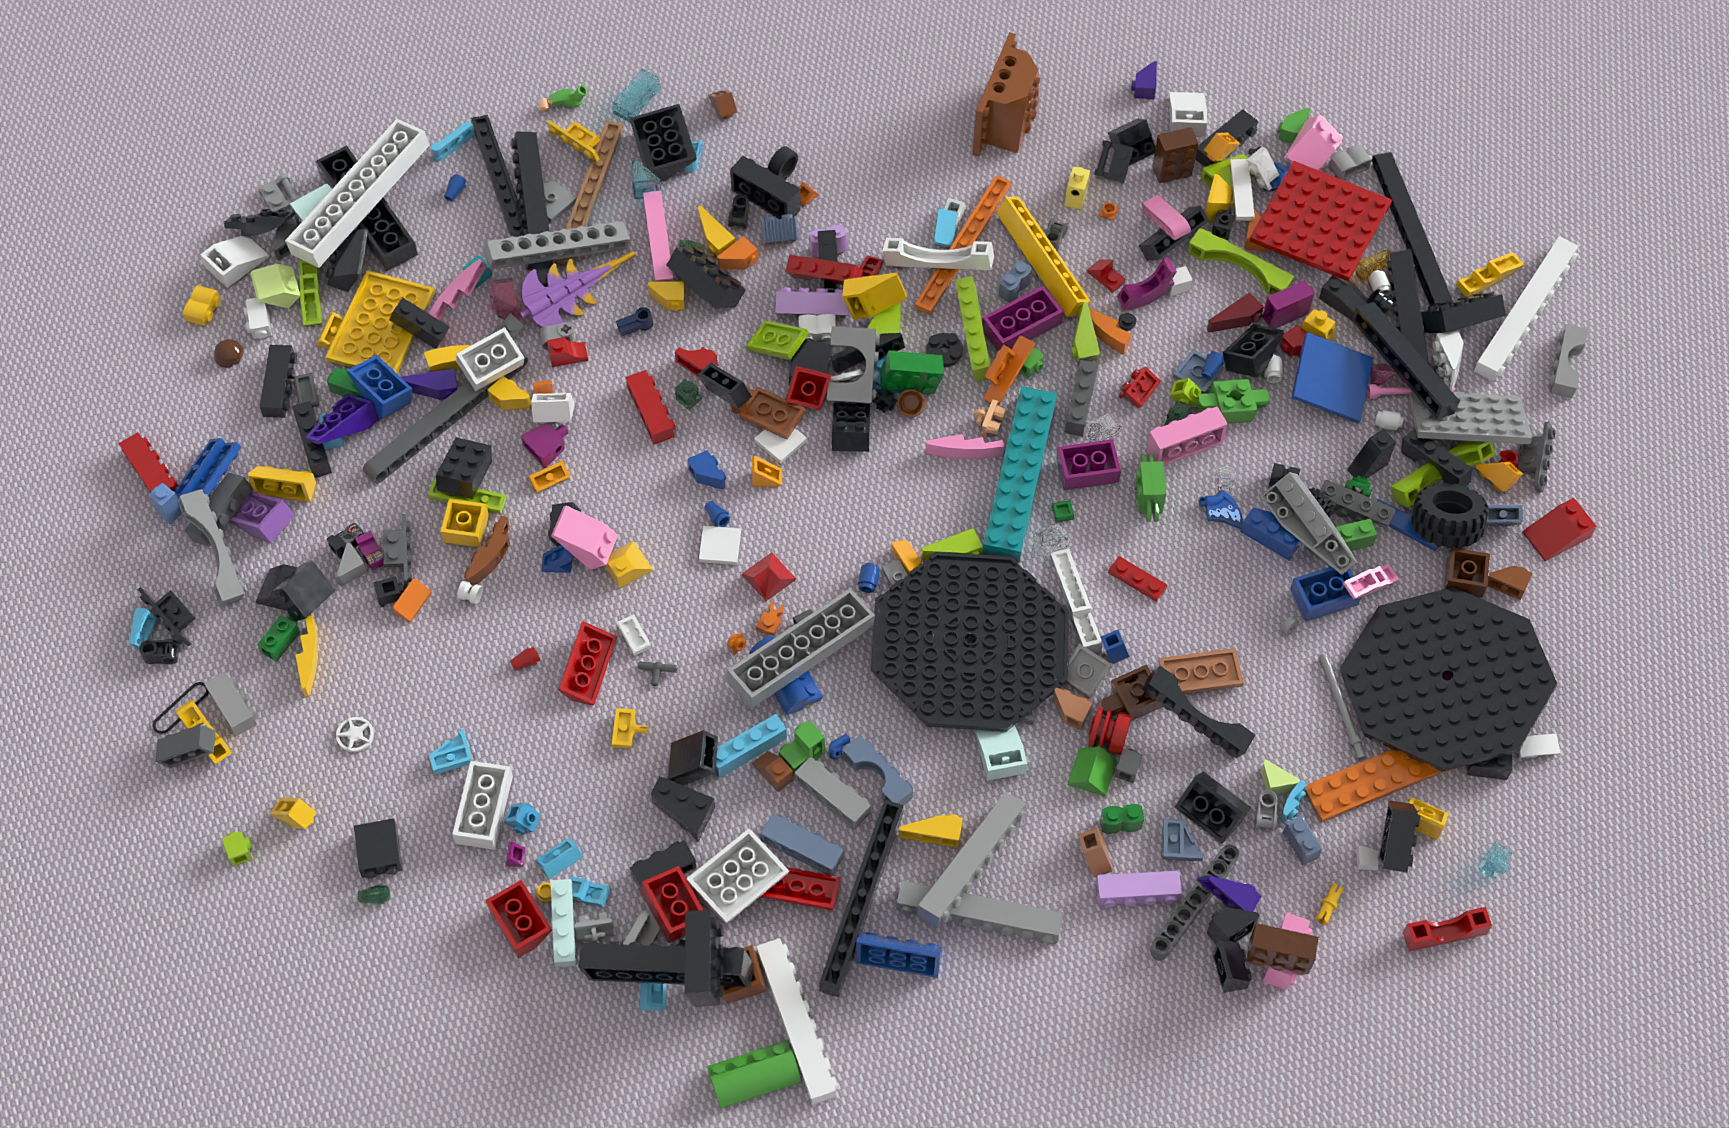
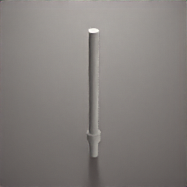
M1326 653L1321 654L1319 657L1350 736V745L1354 747L1358 760H1363L1366 756L1361 745V737L1355 730Z

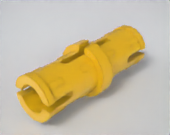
M1331 884L1326 898H1323L1321 902L1322 907L1315 918L1317 922H1320L1323 918L1321 924L1327 925L1333 910L1337 909L1338 899L1344 890L1342 886H1339L1335 892L1338 884Z

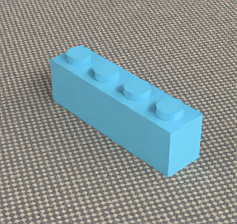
M777 714L717 747L715 773L719 778L787 739V729Z

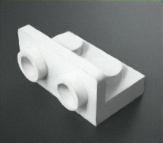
M1261 147L1247 159L1248 168L1255 176V182L1260 188L1271 190L1270 182L1278 177L1279 173L1267 149Z

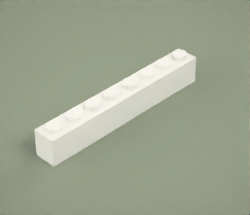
M779 938L756 946L758 958L811 1104L814 1105L836 1097L838 1084L835 1077H831L828 1071L831 1069L828 1057L824 1058L821 1052L824 1050L821 1038H816L815 1031H817L814 1019H809L808 1012H810L808 1002L807 1000H802L801 993H803L801 983L800 981H795L794 975L796 970L793 962L789 963L787 956H789L787 945H782Z

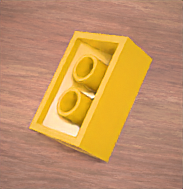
M257 466L248 474L253 490L256 493L276 498L311 502L316 485L313 473L308 471H292L288 468L277 469L271 466Z

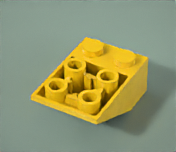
M897 272L844 280L842 297L853 320L871 318L907 299Z

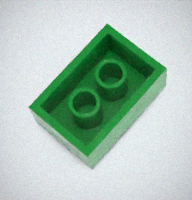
M888 351L880 369L881 389H888V391L914 389L924 394H935L944 375L943 355Z

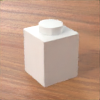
M1186 266L1176 269L1177 273L1173 277L1175 284L1168 291L1170 296L1191 291L1193 280Z

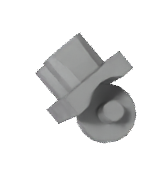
M606 912L599 913L597 920L589 921V917L586 915L579 916L577 923H574L577 941H598V939L614 936L612 919L609 918Z

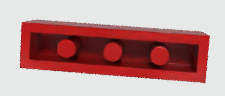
M644 370L625 377L627 389L653 445L674 438L675 423L673 419L669 420L668 408L666 404L662 405L661 403L662 396L660 391L654 388L656 385L653 376H649L647 371Z
M137 432L118 443L150 493L161 483H164L173 492L178 486L173 476L169 478L167 467L164 463L160 464L158 462L160 457L155 450L151 451L149 449L151 444L146 437L142 438Z

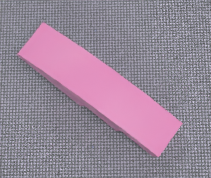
M478 259L466 268L439 296L429 314L441 320L447 307L454 310L463 294L469 297L487 267L486 264Z
M963 434L927 440L926 453L961 459L999 457L1004 455L1003 440L984 443L983 437L964 440Z
M1388 563L1373 570L1369 569L1343 582V585L1352 598L1357 599L1394 584L1399 578Z

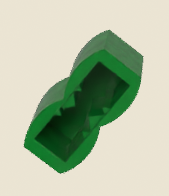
M1129 804L1124 807L1108 806L1102 809L1100 816L1101 829L1106 834H1115L1121 830L1135 832L1142 829L1144 822L1143 808L1138 804Z

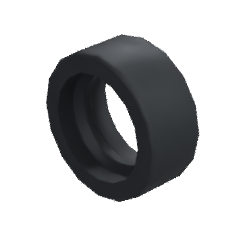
M783 146L774 153L767 168L770 172L786 180L797 165L798 154L789 147Z

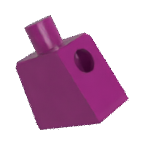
M544 423L521 435L522 445L543 468H546L565 449L563 437L569 434L564 425L554 430L549 423Z

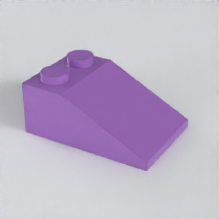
M251 491L229 522L259 540L272 543L283 528L290 523L295 514L283 500Z

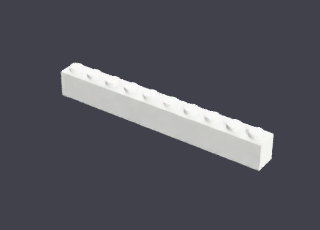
M1560 236L1558 237L1482 354L1474 372L1493 382L1497 376H1502L1506 369L1504 367L1505 363L1509 364L1514 356L1512 352L1514 350L1518 351L1522 344L1521 338L1527 337L1530 331L1528 327L1530 325L1534 326L1539 317L1537 313H1542L1546 306V299L1550 301L1555 292L1553 288L1559 287L1562 281L1561 276H1566L1570 269V262H1575L1578 256L1576 253L1578 245Z

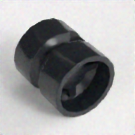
M1274 462L1268 486L1272 487L1289 472L1299 476L1300 469L1291 466L1287 469L1285 465Z

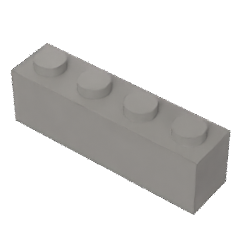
M810 756L794 773L795 782L854 830L871 813L870 802L864 796L860 797L857 795L852 786L841 782L836 773L825 769L824 764L820 760H814Z

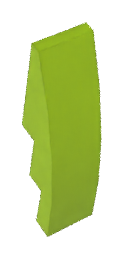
M298 260L303 326L322 324L318 267L304 260Z

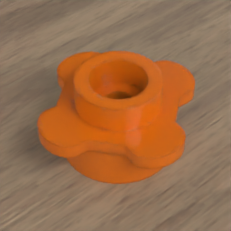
M1106 202L1102 205L1099 216L1114 220L1115 214L1119 212V208L1112 202Z
M742 633L731 635L727 641V646L732 649V654L741 651L746 644Z

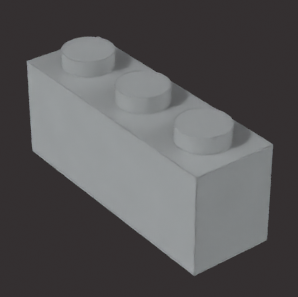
M223 672L204 683L235 736L257 725L254 717L257 715L251 706H246L245 702H247V699L242 691L238 693L236 689L238 684L233 676L229 678L227 673Z

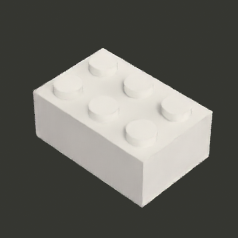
M504 327L457 353L456 362L476 392L524 364V356Z

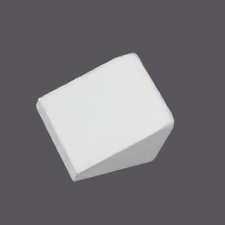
M1359 846L1357 849V869L1378 871V851L1365 846Z

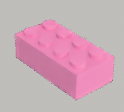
M1218 406L1207 408L1201 413L1191 414L1182 420H1175L1166 426L1152 429L1149 434L1146 451L1148 454H1153L1154 462L1163 461L1164 466L1223 444L1228 424Z

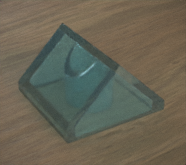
M633 158L631 166L634 199H644L643 193L661 191L660 179Z

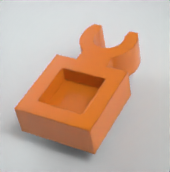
M772 601L769 604V613L763 611L756 626V631L775 636L782 621L781 617L778 616L783 614L784 605L775 610L773 609L775 605Z

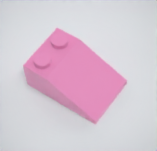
M1318 114L1305 121L1285 158L1291 164L1293 161L1319 170L1335 152L1343 137Z
M569 506L563 507L551 535L590 570L607 564L618 537L606 524Z

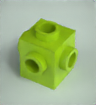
M1190 378L1174 381L1169 396L1180 407L1187 408L1196 406L1202 390Z

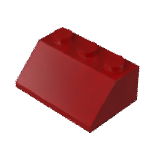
M522 880L485 900L489 912L517 958L536 949L552 931V928Z

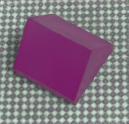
M509 841L505 866L523 867L525 847Z

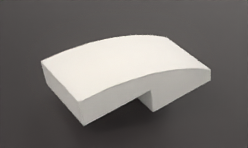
M1557 734L1528 736L1523 743L1522 749L1518 752V757L1535 758L1543 755L1560 754Z

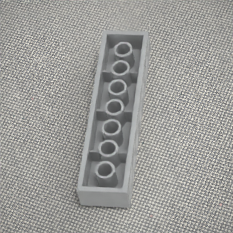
M849 588L727 669L726 682L745 704L752 709L872 628L875 614Z

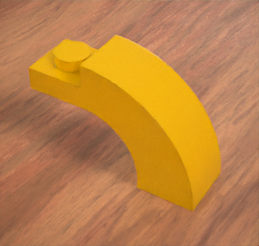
M192 699L175 710L186 729L197 724H204L214 730ZM215 731L214 753L207 756L216 765L232 752L222 737Z

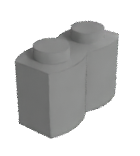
M1361 145L1350 146L1346 151L1334 153L1331 156L1329 166L1339 179L1344 180L1369 169L1372 159Z

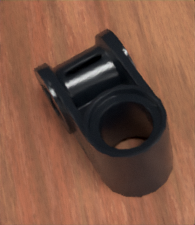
M738 194L733 198L728 218V227L737 226L747 229L749 199L744 194Z
M173 639L145 640L140 644L139 651L143 661L147 664H175L178 662L176 652L179 643Z

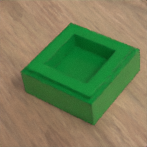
M1070 500L1052 503L1051 507L1056 523L1074 520L1075 516Z

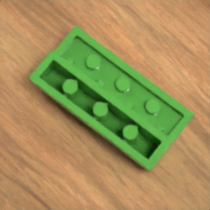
M788 1041L707 1066L720 1109L801 1083L798 1067Z

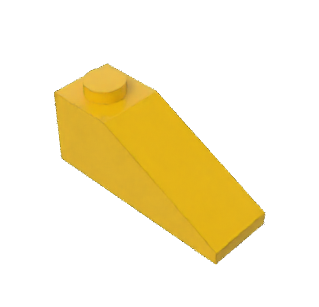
M701 205L698 206V217L707 250L712 256L717 257L735 243V237Z
M954 814L940 815L902 825L899 827V838L958 848L963 818H959V816Z

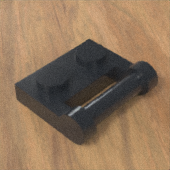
M1103 140V149L1094 175L1125 183L1134 148ZM1112 148L1115 151L1108 173L1104 172L1109 150Z

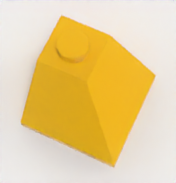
M1217 174L1214 175L1205 212L1209 220L1207 223L1216 219L1218 211L1229 210V207L1233 208L1234 205L1232 187Z
M634 541L611 552L607 564L604 565L619 589L653 571Z

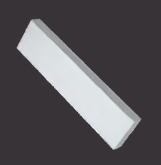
M1247 159L1230 160L1236 221L1254 220L1250 170Z

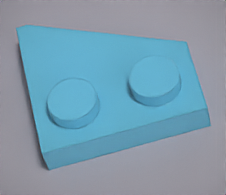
M464 729L458 731V736L453 740H447L440 748L429 754L434 775L469 765L473 761Z

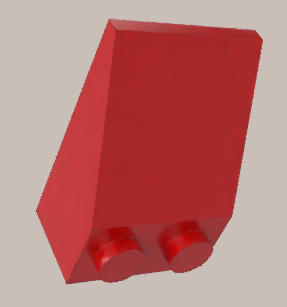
M1572 498L1555 507L1523 530L1522 533L1542 559L1547 561L1591 538L1597 526L1576 499Z

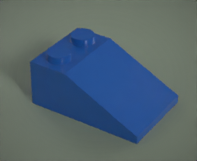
M378 355L347 370L349 377L362 397L373 401L377 415L381 419L411 404L412 388Z

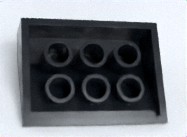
M680 103L629 118L649 185L667 180L697 160Z

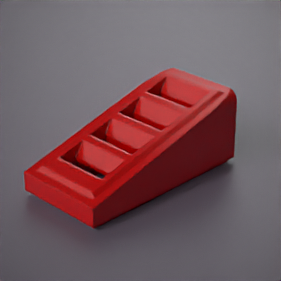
M867 255L860 266V269L863 270L861 277L878 275L884 260Z

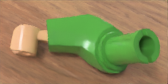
M580 85L576 91L562 89L550 94L549 100L542 98L539 101L540 111H548L550 104L553 107L563 105L572 108L578 107L583 103V98L587 95L588 89L584 85Z

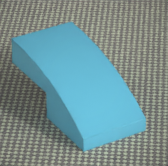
M569 876L568 879L572 880L573 900L599 907L605 906L611 890L608 885L590 883L587 879Z

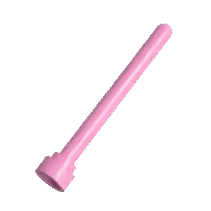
M1368 384L1367 398L1376 399L1380 395L1410 394L1413 391L1409 387L1380 388L1376 384Z

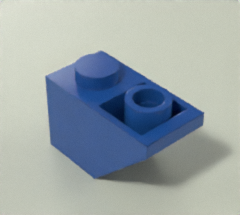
M708 450L687 459L688 469L697 483L718 489L725 488L726 475L722 469L719 470L715 456H711Z

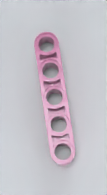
M1159 195L1142 203L1146 215L1173 240H1177L1191 232L1187 220Z

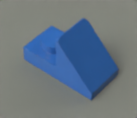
M559 545L543 554L541 571L570 573L573 555L562 545Z

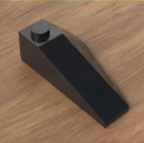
M1333 275L1322 286L1319 296L1321 301L1352 320L1356 307L1368 304L1367 297L1355 283L1345 281Z

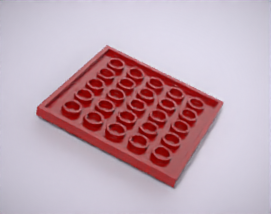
M1293 161L1252 232L1249 242L1349 282L1391 206L1392 199Z

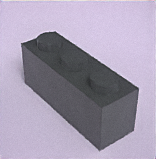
M197 724L189 729H183L178 733L158 739L155 762L172 768L214 753L215 730L208 728L207 725Z

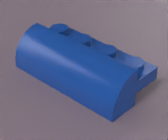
M221 438L210 439L174 492L179 499L181 495L200 489L203 490L204 494L209 495L217 487L221 476L228 471L230 463L238 456L241 446L237 442L225 443Z
M767 636L757 642L749 653L752 654L773 640L774 636ZM808 671L774 693L786 715L800 711L805 705L821 701L823 698L822 693Z

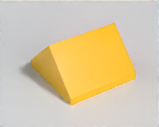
M1411 797L1408 803L1413 804L1418 811V815H1420L1419 827H1415V831L1438 840L1449 813Z

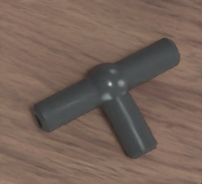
M640 661L638 663L639 669L653 670L652 686H658L661 671L676 673L678 669L677 665L662 664L661 662Z

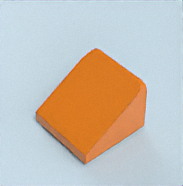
M802 182L798 187L800 189V203L804 206L819 195L805 182Z

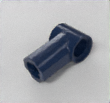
M641 307L636 310L635 314L616 321L621 336L640 329L644 331L649 330L654 324L651 311L646 307Z

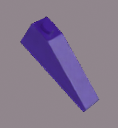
M351 394L346 395L333 405V411L330 414H325L323 417L324 421L317 424L306 436V440L322 444L371 428L373 424L379 421L373 401Z

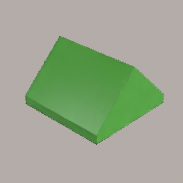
M1100 746L1081 748L1078 750L1067 785L1106 797L1117 760Z

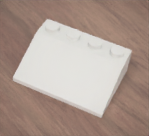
M747 829L690 875L687 881L696 898L727 924L787 875L789 870L750 829Z

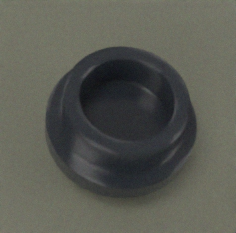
M1123 313L1119 316L1118 324L1123 330H1131L1135 327L1136 317L1133 314Z

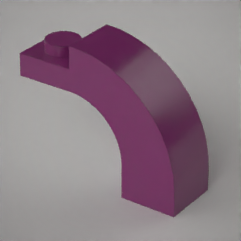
M1163 259L1155 272L1147 279L1135 284H1125L1122 287L1117 298L1124 310L1148 305L1171 289L1175 284L1173 277L1177 271L1170 259Z

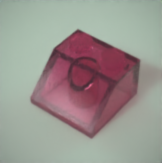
M513 277L491 280L492 288H488L492 309H496L497 316L503 320L511 313L520 321Z

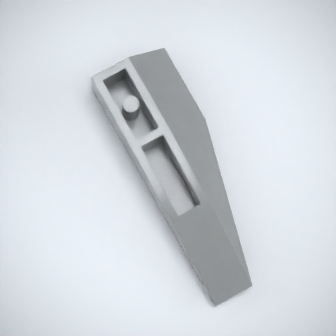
M1289 472L1261 495V498L1280 524L1341 575L1357 564L1355 557L1342 536L1297 474Z

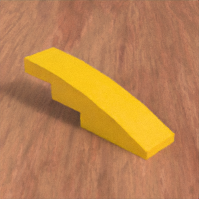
M1512 252L1490 260L1486 266L1474 270L1470 276L1459 279L1455 285L1465 296L1469 297L1505 279L1525 264Z
M313 615L305 619L308 634L300 636L303 653L295 654L301 688L305 697L310 695L318 661V636Z

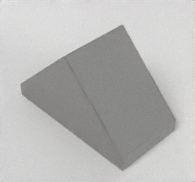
M351 543L346 544L336 577L339 585H345L367 573L364 562Z

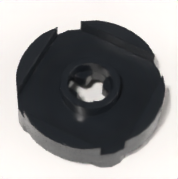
M939 333L930 336L926 346V354L943 355V367H951L961 359L963 345L955 333ZM948 348L946 353H944V351L940 349Z

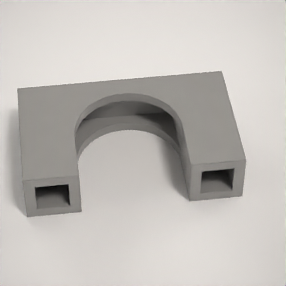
M832 326L831 347H847L860 351L866 359V370L860 379L852 383L829 382L827 402L872 404V400L876 399V389H873V382H877V371H874V363H878L879 352H875V346L879 345L880 334H876V329Z

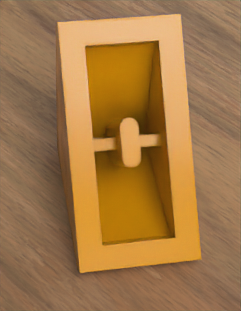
M754 455L752 457L753 487L781 486L782 469Z

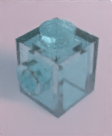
M1495 842L1478 867L1486 875L1496 878L1499 873L1504 874L1510 866L1507 862L1513 853L1498 842Z

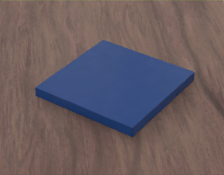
M1307 332L1303 339L1291 398L1359 423L1362 417L1373 357Z

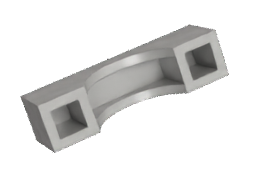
M1566 324L1564 331L1560 330L1558 341H1561V343L1557 345L1555 356L1558 357L1557 360H1554L1552 370L1555 372L1554 375H1551L1549 385L1552 386L1550 393L1573 398L1580 373L1570 366L1568 357L1582 353L1586 344L1588 329Z

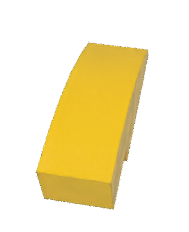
M472 345L448 346L424 352L429 371L461 370L456 362V354Z

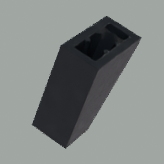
M1382 429L1368 439L1347 471L1356 478L1357 476L1369 478L1388 465L1396 441L1385 429Z

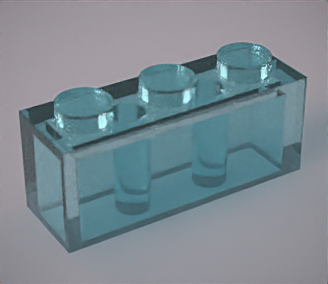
M641 69L612 102L613 114L630 122L629 118L638 116L641 110L650 103L651 98L660 91L659 77Z

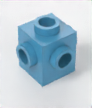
M525 803L511 804L504 822L511 826L513 831L518 834L534 832L537 828L541 814L535 811L532 805Z

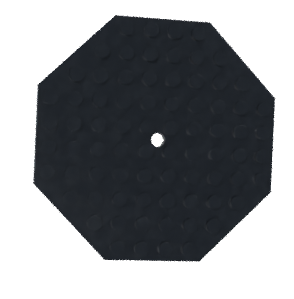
M935 552L930 556V559L910 571V574L904 579H900L887 592L875 598L871 671L927 727L1007 732L1054 694L1056 687L1060 689L1068 681L1069 610L1055 600V596L1045 587L1043 588L1037 583V579L1026 569L1024 570L1018 565V561L1012 556ZM973 637L976 641L969 645L965 639Z
M1455 587L1378 606L1340 667L1341 676L1364 737L1380 741L1384 746L1395 751H1402L1408 754V757L1421 763L1426 762L1441 772L1520 752L1538 717L1542 714L1549 698L1557 688L1556 679L1530 619ZM1446 673L1447 675H1451L1453 678L1451 680H1445L1442 678V676H1444Z

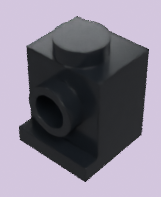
M1228 210L1218 211L1213 224L1212 234L1221 239L1229 240L1235 215H1232Z
M396 576L373 582L380 608L384 607L385 604L396 602L404 592L402 582L398 583Z

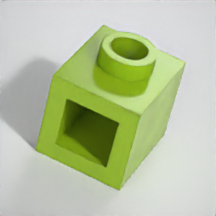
M242 831L231 832L222 838L228 859L233 867L252 860L249 851L252 848L249 837H244Z

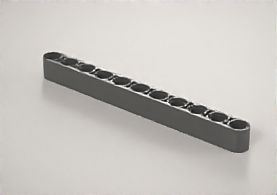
M523 353L524 364L504 375L508 380L526 366L528 358ZM497 380L476 392L470 382L467 381L367 461L363 466V472L377 484L384 481L488 397L487 390Z

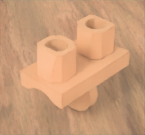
M992 399L988 412H986V407H982L981 410H975L973 414L977 420L976 424L981 425L983 422L981 436L987 437L988 433L998 435L1001 423L995 422L993 419L1003 421L1006 409L997 406V400Z

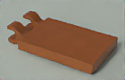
M746 386L752 397L739 409L730 404L733 407L731 411L738 414L740 419L787 440L806 413L805 408L786 402L784 398L757 387L754 391Z

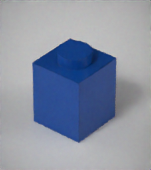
M1119 630L1100 637L1111 664L1130 657Z

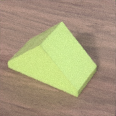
M1264 760L1261 774L1266 790L1273 791L1275 794L1292 792L1294 787L1300 782V779L1270 761Z

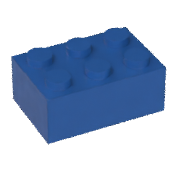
M1328 567L1293 578L1290 590L1305 621L1359 605L1361 597L1353 599L1343 585V582L1354 577L1350 569L1341 575L1333 567Z

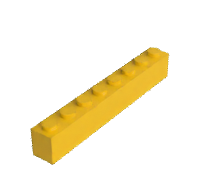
M1006 197L996 211L1001 222L1031 263L1045 287L1062 308L1066 317L1078 316L1080 306L1083 302L1089 304L1091 302L1020 197Z

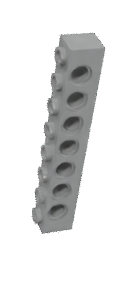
M613 221L608 224H594L587 227L579 226L574 229H560L554 232L545 231L540 234H526L520 237L511 236L500 240L492 239L486 242L484 253L491 270L627 249L630 237L624 221Z

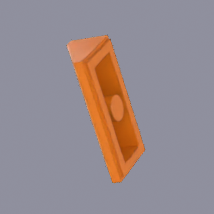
M413 578L394 604V614L411 622L432 591Z

